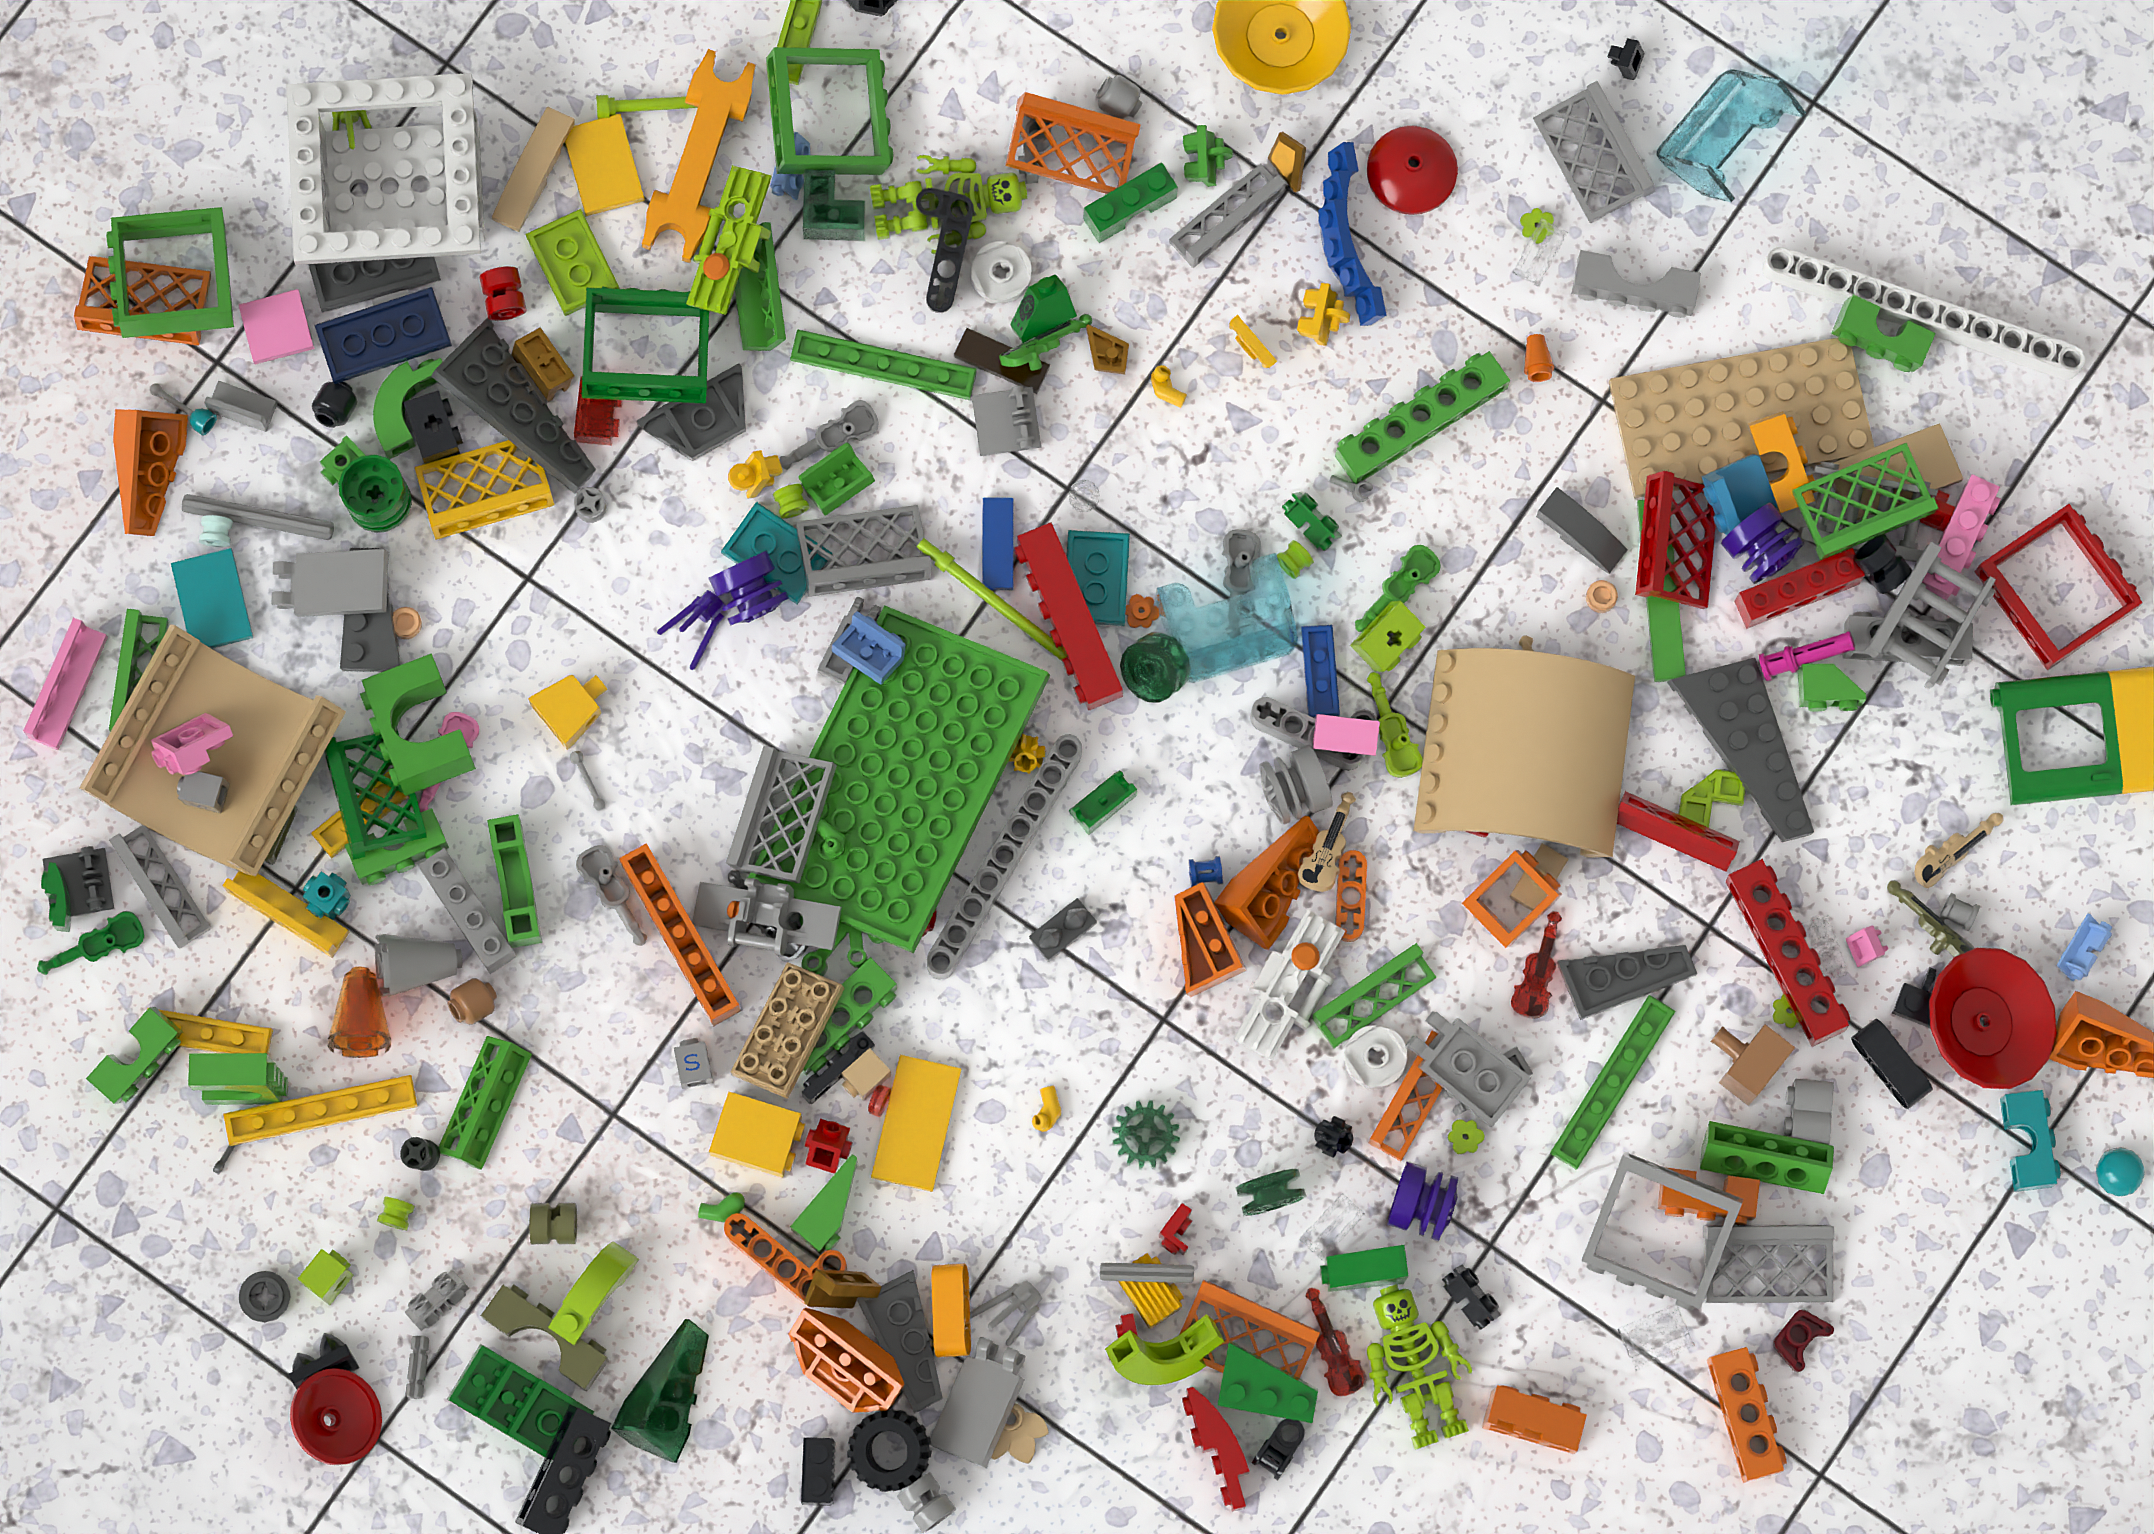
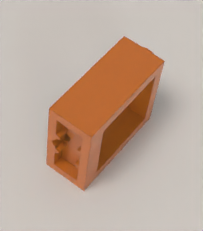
M1515 850L1462 902L1505 948L1510 947L1563 895L1558 890L1561 887L1560 883L1549 873L1544 876L1536 868L1539 862L1527 850L1523 853ZM1517 863L1548 896L1511 931L1480 898Z

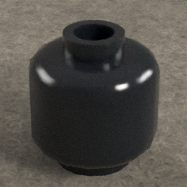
M326 382L321 386L313 400L312 410L315 414V419L326 427L334 428L345 425L348 422L358 401L352 387L346 382L337 384Z

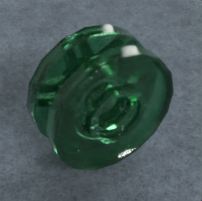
M1157 632L1146 634L1139 638L1137 642L1131 644L1122 654L1120 662L1121 675L1128 689L1136 697L1152 703H1160L1167 700L1175 692L1182 689L1189 680L1191 670L1189 657L1182 645L1173 637Z
M1294 1168L1271 1173L1238 1185L1235 1188L1237 1196L1253 1197V1201L1241 1207L1243 1216L1266 1213L1305 1199L1307 1195L1304 1188H1289V1184L1301 1177L1299 1169Z

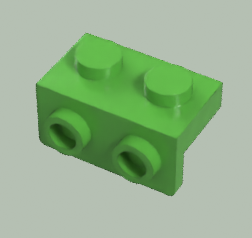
M848 442L833 450L825 458L810 466L798 476L806 495L825 516L875 482L872 473L859 460Z

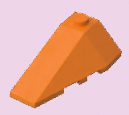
M1309 816L1302 817L1233 877L1214 902L1229 925L1267 950L1270 949L1285 929L1290 918L1286 913L1292 899L1297 900L1301 890L1297 888L1300 882L1298 871L1303 864V858L1310 857L1314 853L1313 844L1316 843L1319 830Z
M2075 991L2060 1012L2056 1024L2057 1035L2049 1059L2075 1070L2086 1071L2087 1067L2105 1069V1073L2116 1074V1070L2134 1072L2139 1077L2154 1078V1032L2105 1002Z

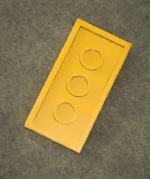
M905 1055L899 1056L871 1174L872 1179L933 1192L961 1075V1068Z

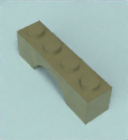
M503 1284L480 1316L508 1337L526 1329L542 1330L553 1336L561 1352L559 1372L587 1392L609 1362V1359L604 1355L606 1349L593 1339L589 1343L580 1339L576 1345L571 1344L548 1328L555 1314L553 1311L540 1302L536 1307L526 1300L529 1295L513 1284L509 1289Z

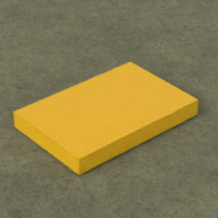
M621 114L575 125L565 140L585 216L645 201Z

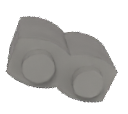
M1796 1078L1793 1086H1787L1786 1105H1791V1116L1785 1117L1784 1136L1830 1144L1834 1082Z

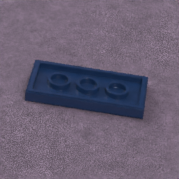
M432 287L314 325L334 384L452 346Z

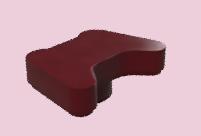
M1799 1310L1774 1338L1773 1347L1790 1368L1798 1373L1805 1368L1803 1352L1808 1344L1815 1337L1831 1336L1834 1332V1327L1806 1310Z

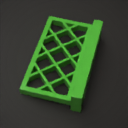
M1907 443L1792 490L1817 547L1815 550L1820 560L1932 515L1938 509L1934 497L1931 498ZM1901 452L1907 463L1904 474L1887 468L1890 457ZM1885 459L1883 466L1877 464V462ZM1870 466L1881 471L1875 486L1858 479L1863 468ZM1909 469H1910V472H1911L1913 478L1907 476V474H1908V472H1909ZM1857 471L1855 478L1848 475ZM1884 473L1901 479L1896 494L1879 488ZM1842 478L1852 482L1847 498L1830 491L1834 480ZM1907 481L1917 485L1921 497L1909 500L1899 496L1904 482ZM1829 483L1827 489L1819 487ZM1856 484L1873 491L1867 506L1851 500ZM1810 490L1824 494L1819 509L1806 505L1802 494ZM1876 493L1893 499L1889 510L1881 512L1871 508ZM1828 496L1844 502L1839 518L1822 511ZM1897 501L1904 503L1895 507ZM1848 504L1865 511L1861 522L1853 524L1843 520ZM1810 512L1816 514L1814 520H1813V518H1812ZM1868 513H1872L1875 515L1871 518L1866 519ZM1820 516L1836 522L1833 533L1822 538L1816 527ZM1840 524L1847 527L1838 531Z

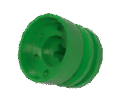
M379 455L361 456L350 462L341 474L339 496L354 522L361 528L375 533L387 532L398 527L407 518L412 505L411 491L397 465L388 458Z

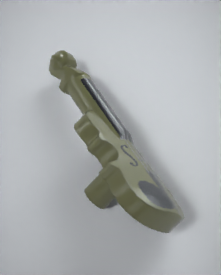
M1892 880L1888 883V892L1899 897L1901 904L1905 903L1920 916L1918 920L1919 925L1932 937L1936 938L1929 947L1934 954L1939 955L1945 949L1953 957H1956L1974 949V946L1945 924L1937 914L1913 895L1911 891L1902 889L1898 881Z

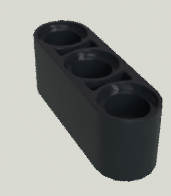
M1877 1018L1851 1037L1854 1047L1905 1109L1911 1108L1933 1091L1931 1083L1887 1027Z

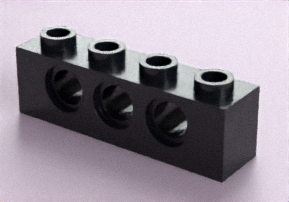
M569 1405L515 1523L538 1534H565L570 1522L568 1518L573 1506L576 1507L583 1496V1483L586 1477H590L596 1468V1455L600 1447L603 1448L610 1438V1422L573 1405ZM583 1436L586 1441L585 1448L581 1452L576 1453L573 1447L574 1442L577 1438ZM566 1466H570L572 1469L571 1478L566 1482H561V1470ZM551 1496H557L558 1506L555 1510L548 1512L546 1509L547 1500Z

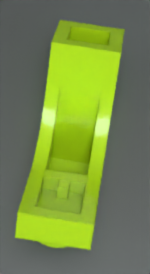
M614 1241L605 1246L571 1288L562 1302L563 1305L548 1328L571 1344L576 1345L605 1301L618 1287L624 1284L639 1258Z
M1206 1314L1180 1335L1168 1341L1158 1343L1147 1342L1139 1338L1131 1330H1128L1106 1347L1105 1350L1115 1370L1127 1380L1142 1385H1164L1185 1379L1206 1367L1202 1358L1222 1344L1224 1339L1214 1320Z

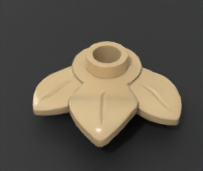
M1015 1403L1011 1413L1016 1416V1422L1012 1425L1005 1424L991 1458L993 1460L998 1459L1008 1451L1016 1460L1029 1464L1035 1453V1438L1044 1437L1049 1432L1041 1416L1036 1413L1025 1412L1020 1405Z

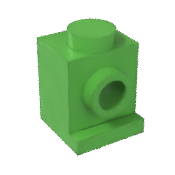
M346 435L342 442L320 461L323 468L320 473L332 486L335 483L339 485L341 474L349 463L366 455ZM342 458L347 459V463L344 466L336 465Z

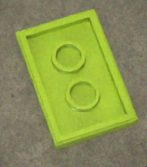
M581 209L525 234L564 316L586 307V287L602 288L603 286L610 289H620Z

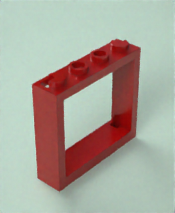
M2070 504L1983 561L1974 571L1983 584L1990 576L1996 579L1991 587L1996 590L1993 598L2047 671L2132 614L2143 603L2136 592V586L2126 581L2122 575L2123 570L2114 558H2109L2103 550L2104 544L2095 533L2091 534L2085 525L2086 520L2082 514L2079 515ZM2062 524L2123 607L2058 650L1997 567Z

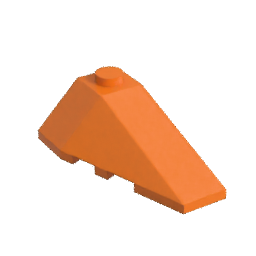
M115 409L113 443L125 534L155 536L166 504L164 496L169 482H173L176 476L174 468L178 456H183L186 447L188 415Z

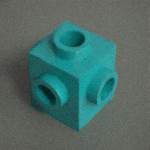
M322 871L317 877L313 875L303 888L305 892L303 898L308 904L306 909L320 919L325 915L334 920L337 915L340 916L346 910L350 903L349 898L351 895L345 888L347 882L333 872L329 876ZM326 888L330 889L329 896L325 898L320 897Z

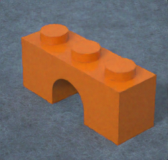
M1668 1168L1696 1180L1697 1171ZM1728 1176L1724 1180L1723 1191L1744 1199L1734 1225H1747V1221H1753L1756 1218L1760 1180ZM1660 1184L1657 1209L1665 1210V1215L1684 1217V1213L1697 1214L1696 1219L1703 1221H1715L1716 1217H1727L1728 1211Z

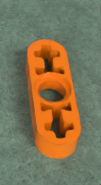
M1350 850L1342 855L1338 863L1340 874L1337 876L1335 925L1341 928V925L1346 924L1348 912L1341 913V909L1346 911L1360 910V914L1353 913V925L1358 926V929H1354L1351 935L1347 934L1346 929H1344L1345 933L1341 940L1345 942H1354L1360 938L1364 930L1367 860L1361 852ZM1350 858H1355L1356 864H1361V867L1355 871V880L1361 879V884L1356 881L1342 882V878L1349 879L1350 869L1349 867H1344V863H1348ZM1345 889H1356L1360 894V900L1356 904H1347L1342 898V893Z

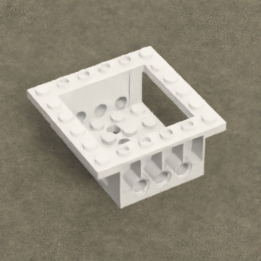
M471 73L286 84L293 258L295 265L481 254V243L485 242L480 128L474 109ZM442 105L443 124L355 129V148L350 149L347 130L325 131L320 113ZM418 179H424L429 182V187L425 192L418 193L412 189L413 183ZM385 182H396L399 185L398 190L390 195L383 193L382 186ZM356 183H364L368 186V190L363 196H354L351 193V189Z

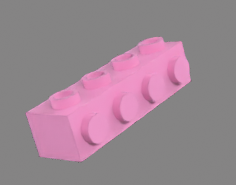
M1973 474L1969 477L1955 505L1953 515L1937 544L1941 547L1937 555L1941 558L1940 562L1961 573L1963 567L1969 569L1976 555V552L1972 551V547L1976 540L1982 541L1988 529V525L1984 524L1988 513L1994 515L2001 498L1996 497L1999 486ZM1927 572L1922 581L1926 585V589L1945 600L1951 594L1956 596L1960 590V587L1936 573L1931 575Z

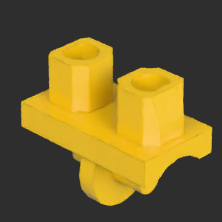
M1321 283L1320 289L1305 290L1303 305L1308 309H1315L1314 317L1301 316L1297 326V331L1301 336L1313 338L1318 345L1327 346L1330 330L1337 332L1340 323H1348L1350 321V314L1343 310L1344 301L1337 300L1338 294L1331 290L1330 284Z
M762 450L753 451L745 463H738L730 469L728 473L730 485L739 491L747 490V499L757 497L764 487L774 484L775 476H780L783 472L778 455L764 457Z

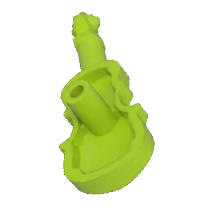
M1371 672L1367 682L1372 685V695L1381 717L1378 720L1380 721L1379 734L1380 740L1384 742L1386 752L1382 754V757L1385 759L1386 769L1393 777L1403 778L1410 776L1422 767L1423 758L1418 750L1419 745L1410 742V737L1408 736L1409 729L1406 727L1405 717L1399 713H1392L1386 696V690L1381 684V675Z

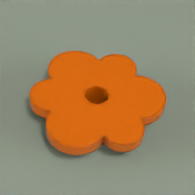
M1135 594L1129 600L1130 605H1126L1125 615L1128 616L1127 623L1132 628L1139 626L1149 628L1152 621L1158 619L1160 615L1159 608L1154 606V600L1149 596L1143 598L1141 595Z

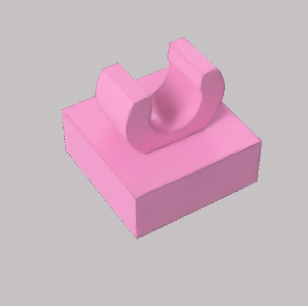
M1873 925L1863 928L1846 938L1857 967L1869 964L1885 955V952L1888 950L1887 945L1882 947L1878 938L1882 934L1881 930H1875Z

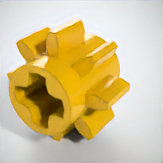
M1022 734L1008 762L1014 761V771L1019 770L1030 774L1036 767H1041L1046 747L1038 745L1037 736L1032 737Z

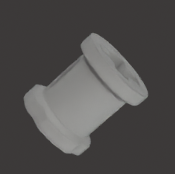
M1951 893L1942 909L1940 918L1943 920L1948 918L1963 925L1965 930L1969 931L1979 912L1980 905L1975 904L1972 906L1957 899L1956 894Z

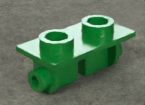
M1292 493L1291 495L1295 501L1293 502L1289 499L1282 506L1285 510L1284 515L1298 529L1308 522L1311 526L1303 534L1317 549L1321 548L1325 552L1333 544L1329 540L1331 537L1333 539L1342 537L1337 531L1339 525L1329 515L1323 516L1316 509L1318 503L1308 493Z

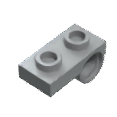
M1024 116L1022 126L1028 136L1034 130H1041L1035 119ZM1021 135L1019 137L1018 143L1023 140ZM1045 136L1042 139L1033 138L1031 140L1038 152H1043L1050 146ZM1026 143L1023 144L1024 155L1018 156V161L1028 163L1034 159V156ZM1019 170V174H1025L1026 184L1038 183L1037 174Z

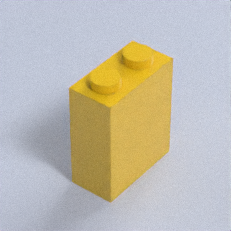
M728 1091L709 1153L710 1156L783 1178L785 1170L789 1172L792 1170L796 1154L791 1151L795 1140L801 1141L806 1124L801 1122V1113Z

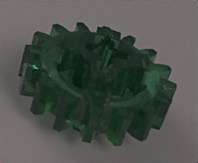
M1149 1100L1147 1107H1142L1141 1102L1136 1101L1135 1110L1128 1106L1124 1107L1126 1117L1117 1115L1116 1121L1120 1124V1127H1112V1133L1119 1135V1137L1112 1140V1145L1121 1146L1117 1156L1127 1155L1128 1166L1137 1161L1139 1170L1143 1169L1145 1163H1149L1153 1170L1156 1168L1157 1160H1160L1164 1165L1167 1163L1166 1153L1175 1155L1176 1150L1171 1144L1180 1142V1137L1173 1135L1180 1127L1178 1124L1171 1125L1170 1122L1175 1116L1173 1113L1166 1116L1163 1114L1165 1105L1162 1104L1158 1109H1154L1153 1101ZM1143 1115L1142 1121L1138 1124L1127 1126L1133 1118ZM1154 1117L1163 1123L1167 1132L1157 1127L1154 1123ZM1144 1128L1150 1129V1134L1155 1136L1150 1137L1148 1142H1143L1142 1136L1137 1135V1133H1142ZM1125 1139L1133 1141L1138 1148L1137 1153L1128 1147ZM1156 1145H1164L1159 1152L1149 1155L1151 1148Z

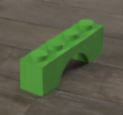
M518 814L489 819L487 822L500 883L508 942L511 948L542 943L521 819Z

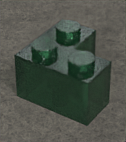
M805 169L803 238L809 240L865 241V200H836L835 170Z

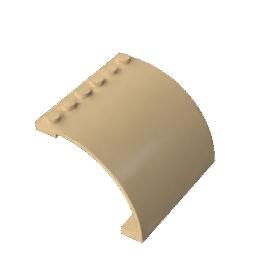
M170 624L79 789L141 825L200 855L256 877L346 711L322 696L316 695L313 700L278 685L214 651L176 625ZM204 713L228 724L233 734V737L225 740L223 746L213 750H206L210 761L202 765L201 770H199V772L223 777L230 783L221 813L188 806L178 799L177 786L182 776L185 777V774L182 775L178 772L173 775L170 774L166 766L159 768L152 756V751L155 750L151 742L152 739Z
M1497 648L1437 650L1413 831L1421 834L1469 831L1515 835L1581 848L1580 855L1587 858L1613 857L1635 676L1603 664L1543 652Z

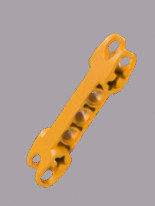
M710 49L707 50L702 62L694 72L687 91L685 103L698 107L670 192L667 194L654 190L646 212V227L642 242V248L650 250L661 232L676 230L682 234L685 240L682 261L688 263L691 262L696 250L703 241L711 218L708 215L711 208L700 205L728 119L744 121L751 102L752 82L756 69V64L747 62L743 73L737 80L723 82L713 72L716 51Z

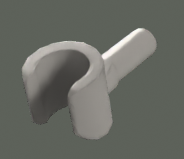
M1334 475L1329 480V482L1352 492L1353 498L1358 502H1364L1368 499V497L1362 496L1359 493V487L1365 488L1368 491L1373 489V486L1367 481L1355 484Z

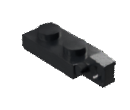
M863 1031L852 1037L849 1043V1050L846 1053L838 1052L826 1063L829 1067L820 1076L814 1073L803 1083L805 1089L802 1091V1097L809 1104L815 1103L842 1079V1072L869 1048L871 1050L875 1048L873 1041Z

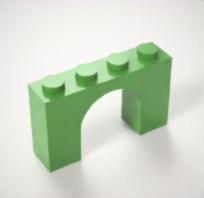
M432 653L361 680L365 692L360 693L366 711L372 709L375 716L369 719L375 736L381 734L384 742L379 744L385 762L391 760L393 768L388 769L394 787L401 786L405 796L476 769L461 729L430 741L419 743L404 740L397 735L398 723L407 710L447 693Z
M267 1053L189 1054L188 1086L192 1090H202V1101L206 1105H268L282 1102L283 1096L288 1095V1077H284V1072L280 1070Z

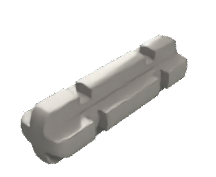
M417 1335L411 1339L410 1349L413 1350V1353H410L407 1375L409 1384H406L405 1392L406 1397L411 1399H422L424 1394L422 1381H425L428 1356L425 1354L429 1350L430 1341L426 1336Z

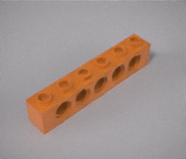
M647 843L620 857L619 860L622 868L713 1027L740 1012L739 1003Z

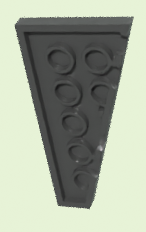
M487 317L434 370L431 377L575 494L592 477L596 469L576 440L569 438L562 428L564 423L558 415L554 416L546 405L548 401L523 365L514 360L508 351L509 345L504 338L500 340L493 330L494 324Z
M1756 658L1670 679L1667 682L1673 692L1676 690L1685 703L1684 707L1690 715L1693 714L1703 728L1704 735L1730 771L1736 773L1743 783L1742 786L1748 795L1751 794L1761 808V814L1781 842L1813 834L1814 829Z

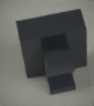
M1627 38L1624 48L1611 45L1607 57L1612 59L1611 65L1619 68L1623 78L1635 80L1645 53L1638 40Z

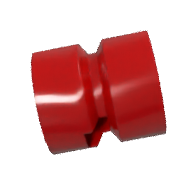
M511 266L493 268L479 276L483 295L488 296L485 300L488 319L503 321L526 313L524 295L518 291L522 287L518 268Z

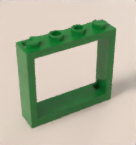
M603 286L602 288L586 287L582 398L706 403L709 311L686 304L690 291L677 292L667 289L655 291L637 288L610 289ZM595 312L700 317L698 376L592 372Z

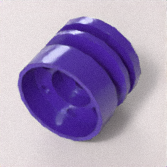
M1770 502L1743 520L1721 542V545L1733 559H1737L1746 553L1748 554L1749 558L1741 568L1744 572L1758 566L1749 577L1753 584H1757L1769 576L1772 577L1794 559L1796 553L1805 544L1800 537L1786 543L1795 531L1793 528L1785 529L1780 533L1776 531L1784 517Z
M767 550L708 577L716 596L731 593L733 599L722 607L723 611L737 606L740 612L727 619L730 626L736 623H749L776 610L783 601L789 599L786 591L774 597L770 591L782 585L781 580L768 583L765 581L764 577L775 569Z
M1407 1161L1396 1190L1387 1225L1407 1231L1413 1219L1420 1220L1419 1235L1424 1236L1428 1223L1434 1225L1431 1239L1439 1241L1442 1233L1449 1226L1458 1198V1177L1451 1175L1446 1188H1442L1440 1185L1443 1172H1438L1432 1184L1425 1182L1427 1167Z

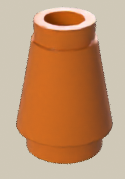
M1542 334L1530 335L1526 338L1524 373L1528 376V380L1532 382L1547 381L1552 377L1554 365L1545 336Z

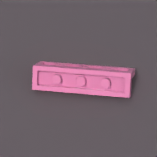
M73 617L23 730L29 739L59 750L108 639L106 634L86 627L83 621Z

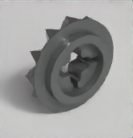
M260 1271L250 1275L243 1282L239 1291V1304L242 1311L250 1319L263 1323L277 1320L287 1310L291 1298L288 1284L278 1274L270 1271ZM264 1284H266L269 1294L278 1296V1298L268 1300L266 1310H264L260 1300L251 1298V1296L262 1294Z

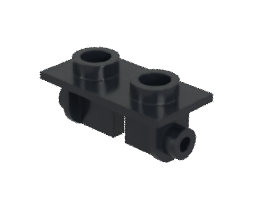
M1462 1264L1453 1270L1457 1276L1451 1272L1442 1279L1445 1283L1443 1287L1456 1304L1465 1298L1469 1300V1303L1461 1310L1474 1327L1478 1326L1482 1330L1491 1323L1487 1317L1493 1321L1501 1316L1497 1310L1499 1308L1497 1301L1489 1293L1485 1294L1478 1285L1480 1281L1477 1275L1470 1268H1465Z

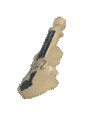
M1351 792L1341 795L1342 802L1337 807L1330 828L1317 834L1316 843L1313 844L1314 853L1310 857L1303 858V864L1298 871V878L1300 883L1309 889L1321 892L1328 891L1334 887L1336 876L1340 874V869L1336 867L1335 863L1338 859H1341L1342 852L1346 848V840L1341 831L1349 815L1350 805L1356 801Z
M2001 813L1991 814L1986 821H1981L1979 823L1980 826L1966 837L1959 833L1953 834L1947 841L1943 842L1942 847L1939 849L1929 845L1925 849V855L1915 865L1914 872L1917 882L1925 888L1934 886L1944 877L1945 872L1950 867L1964 859L1972 847L1987 835H1990L1994 826H1999L2004 821L2003 815Z

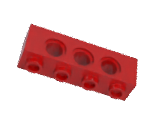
M1848 549L1739 592L1734 602L1746 629L1859 585L1865 574L1853 559L1855 555L1854 549Z

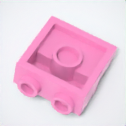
M204 713L152 739L151 742L155 749L152 751V756L159 768L166 766L170 774L173 775L178 772L182 775H190L201 770L202 765L210 761L207 749L213 750L223 746L225 740L233 737V734L228 724Z

